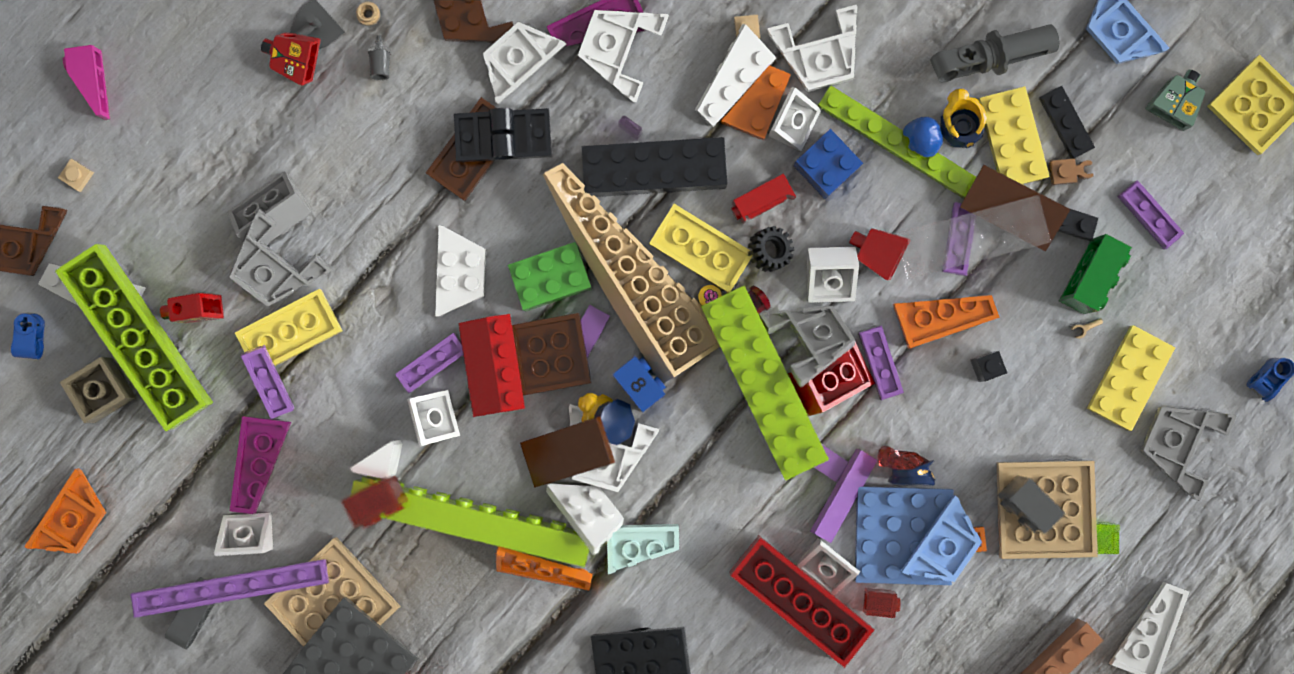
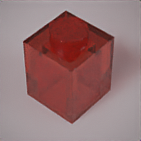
M865 588L863 612L869 616L895 618L896 612L900 611L901 601L897 597L898 594L894 591Z

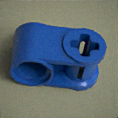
M25 313L15 318L13 341L11 344V354L13 357L40 359L42 357L45 321L42 316Z
M1271 358L1267 360L1260 370L1248 380L1246 386L1256 390L1262 396L1263 401L1268 402L1272 400L1294 375L1293 361L1288 358ZM1279 363H1281L1283 367V370L1280 374H1278L1276 370L1277 365Z

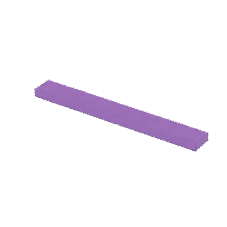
M326 559L131 593L133 616L136 618L329 583Z

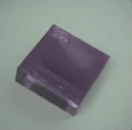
M622 116L618 121L621 129L637 140L640 138L642 127L627 116Z

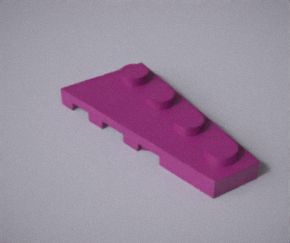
M600 0L546 26L550 36L564 41L567 44L564 47L582 44L594 10L644 12L638 0ZM638 27L636 33L647 30Z
M242 416L230 503L231 512L255 514L257 512L291 422Z

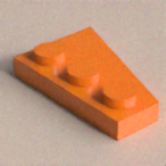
M769 65L721 120V123L764 140L791 74Z

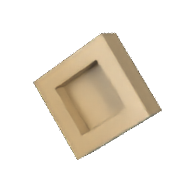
M758 14L734 17L736 38L742 24H746L760 39Z
M70 159L58 178L81 192L94 172L76 160Z

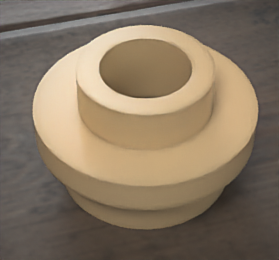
M363 2L358 6L356 16L360 23L370 26L379 20L380 10L372 2ZM372 11V16L366 18L365 13Z

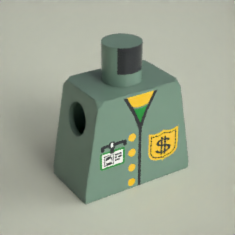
M1189 69L1183 78L1179 75L1170 78L1145 109L1182 131L1193 127L1205 96V91L1196 86L1201 75Z

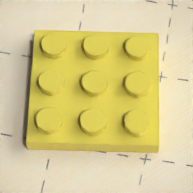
M1258 55L1207 107L1258 156L1294 122V87L1261 55Z

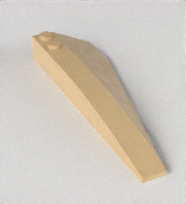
M563 163L543 174L556 204L590 269L632 339L662 383L676 377L720 347L700 303L695 298L691 299L684 292L686 289L668 275L669 271L663 265L659 266L653 260V255L627 228L623 229L616 222L617 218L611 212L608 214L599 204L600 201L595 195L591 196L585 193V185Z

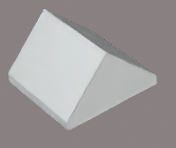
M792 87L769 133V137L798 151H802L822 109L799 90Z
M448 390L407 399L419 446L460 436Z
M401 440L389 442L350 469L354 473L382 479L396 477L403 445Z
M271 513L223 515L214 551L215 556L256 554L273 550Z
M819 538L816 539L797 563L800 569L832 595L837 594L860 573L859 570Z

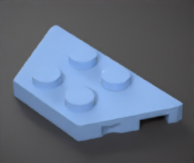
M1097 0L1086 30L1116 64L1164 53L1169 49L1167 44L1128 0Z
M955 495L951 497L900 570L907 575L956 581L982 543L978 533L972 526L971 520L963 510L958 497Z

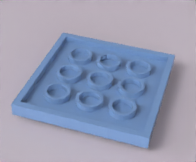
M859 487L856 501L855 568L860 573L855 577V582L952 585V581L911 574L907 575L900 570L953 496L954 490Z

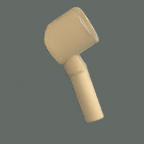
M1099 318L1085 325H1073L1071 330L1077 327L1082 329L1081 335L1074 338H1083L1087 331L1102 324L1103 320Z

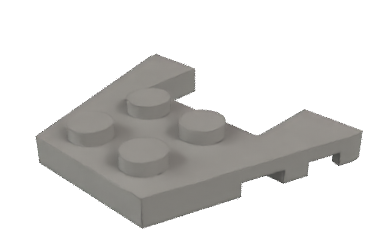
M258 209L229 278L268 307L294 293V290L303 285L314 282L316 278L323 274L330 273L332 266L315 254L300 271L296 270L261 242L276 226V222L262 210Z
M833 306L803 308L802 312L790 313L789 310H781L779 314L768 315V312L759 313L768 334L791 327L810 356L808 359L791 365L790 371L800 387L804 386L855 346V338Z
M1158 407L1140 451L1190 497L1200 501L1209 481L1187 472L1186 469L1203 429L1207 427L1223 435H1229L1237 416L1234 414Z

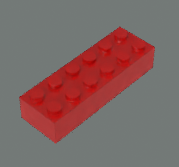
M760 535L756 537L729 571L730 576L844 668L875 630Z

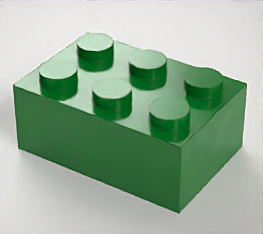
M1108 234L1095 237L1092 241H1089L1059 302L1082 314L1103 310L1108 303L1109 298L1107 295L1110 289H1113L1120 279L1118 274L1121 268H1124L1131 258L1129 252L1132 247Z

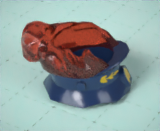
M882 446L879 449L877 455L878 464L881 467L892 469V476L888 480L889 483L897 485H935L936 479L932 471H929V467L933 464L934 460L929 461L916 452L898 451L890 446Z

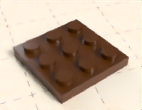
M579 313L512 325L523 396L592 384Z

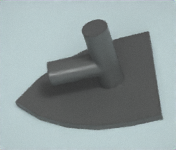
M310 0L296 15L290 33L321 39L319 49L336 41L345 31L317 0Z

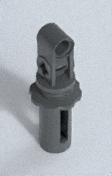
M1052 24L1006 36H1001L999 31L992 30L987 33L985 41L977 40L974 44L940 51L931 57L930 62L939 82H948L955 78L969 76L978 72L983 74L991 69L996 75H1002L1007 72L1008 64L1057 52L1060 44L1059 35Z

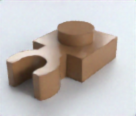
M1075 159L1050 161L1051 185L1078 182L1077 176L1084 180L1093 177V173L1086 174L1083 170L1084 166L1092 165V161L1086 160L1079 165H1076Z

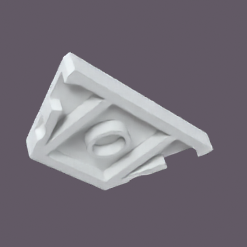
M517 22L483 53L497 104H500L567 44L560 39Z
M439 226L436 317H441L450 311L459 309L485 296L486 249L444 226Z
M562 484L547 485V494L593 555L597 554L600 546L612 537L613 532H616L623 525L624 517L600 487Z

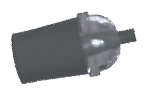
M377 35V40L370 44L367 54L369 55L370 78L382 81L389 79L391 49L386 42L382 41V36Z

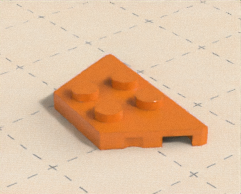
M78 468L73 471L25 544V548L45 549L46 551L55 552L64 551L65 553L74 554L81 552L106 514L105 509L81 469Z

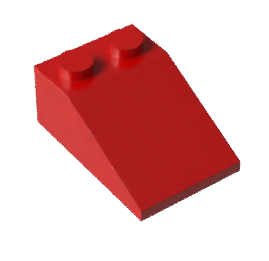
M856 342L855 346L804 386L800 387L791 372L787 373L808 416L823 413L875 384Z

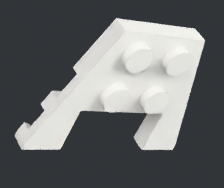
M857 4L836 10L835 15L841 34L795 46L789 23L768 28V35L807 92L853 80Z
M594 10L578 57L632 102L636 103L643 82L621 74L637 28L639 27L661 36L669 15Z
M570 404V426L581 423L582 411L578 406ZM639 423L632 447L622 444L616 446L609 443L615 463L572 476V479L619 492L658 434L659 429Z

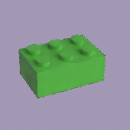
M576 242L508 265L522 309L525 312L592 289Z

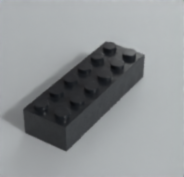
M724 137L581 146L584 191L591 196L605 197L726 189L727 187Z

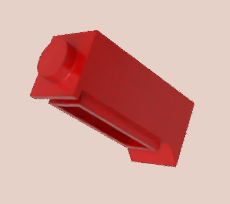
M783 173L734 199L732 202L734 207L731 208V211L736 220L741 219L744 224L746 218L749 221L785 202L787 199L795 200L796 195Z

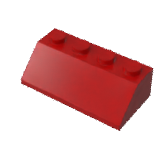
M510 314L458 323L473 417L525 409Z

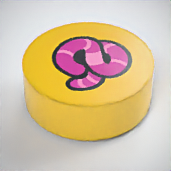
M706 285L699 291V303L703 306L721 297L722 293L718 287Z

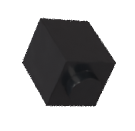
M993 351L970 360L978 382H985L1008 373L1000 351Z

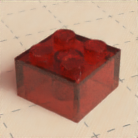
M393 475L341 500L354 528L362 525L363 529L381 521L382 514H385L387 518L403 510L402 504L408 502V499L396 475Z

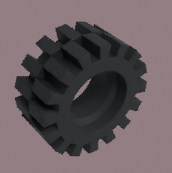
M776 226L767 227L750 238L751 243L748 244V248L752 250L748 252V256L753 255L754 258L750 261L752 263L757 262L756 268H762L764 272H773L791 262L790 259L793 258L794 254L790 252L794 251V247H790V244L793 241L792 239L787 240L789 236L787 232L782 234L784 229H776ZM766 241H771L775 245L777 250L775 258L767 254L765 250Z

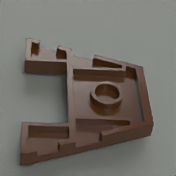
M434 0L445 41L495 43L514 26L511 21L489 27L481 0Z
M42 206L38 230L0 225V271L34 276L65 218L67 210Z

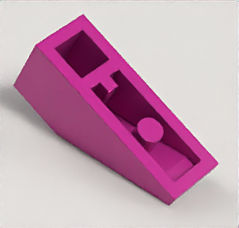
M93 45L64 48L63 66L95 115L104 120H109L102 51Z

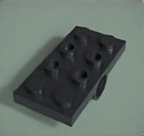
M494 108L489 110V112L454 114L457 163L552 157L549 108L526 110Z
M644 627L626 632L601 633L591 636L596 674H691L685 627L662 629Z

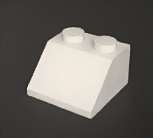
M856 247L808 248V303L855 301L859 271Z

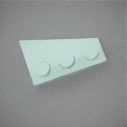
M679 524L622 525L616 532H613L612 537L607 541L608 574L627 566L637 565V563L644 560L654 559L679 550Z

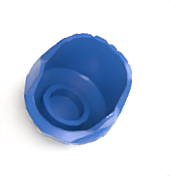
M916 118L903 129V135L910 140L909 149L923 157H933L942 146L943 136L941 129L933 118Z

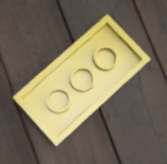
M1026 87L979 98L978 101L983 106L987 117L985 129L996 170L1021 184L1049 178Z
M673 204L649 243L652 247L727 293L731 292L753 256H748V252L751 250L676 204Z
M318 289L235 332V335L244 352L265 345L274 366H277L342 332V329L322 290Z
M1131 325L1086 409L1127 431H1132L1175 347Z

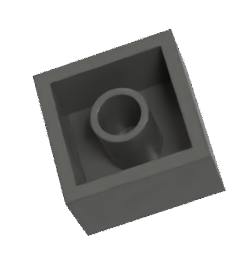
M1017 475L997 495L1002 500L1001 506L1010 514L1013 512L1019 517L1018 523L1027 531L1030 529L1033 533L1046 534L1066 514L1028 477Z

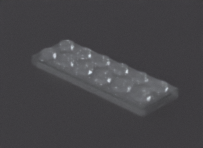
M1039 195L896 233V235L911 239L902 257L907 279L1051 242Z

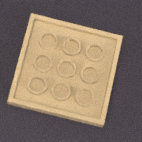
M1094 461L996 462L997 495L1017 475L1028 477L1066 513L1046 534L1033 533L1030 529L1027 531L1018 523L1019 517L1013 512L1010 514L1001 506L1002 500L997 496L999 558L1098 557Z
M337 537L333 538L309 561L326 559L329 583L277 592L264 603L303 647L344 597L350 599L380 626L401 607Z

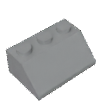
M285 171L227 212L234 231L242 242H244L258 209L276 222V226L261 241L266 246L273 239L285 234L290 227L305 220L312 213L307 201Z

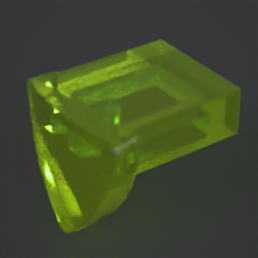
M1109 522L1097 523L1098 554H1119V524Z

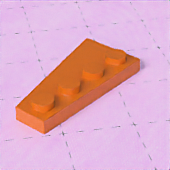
M992 295L893 304L908 349L1000 318Z
M498 546L496 553V571L590 590L592 573H588L585 569L568 567Z

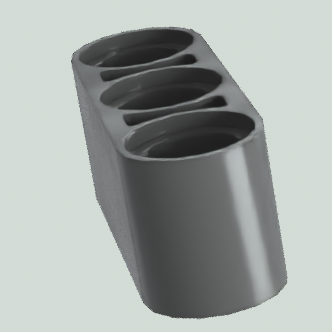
M200 577L197 579L196 582L204 581L206 579ZM215 604L179 610L169 626L165 638L187 650L195 640Z

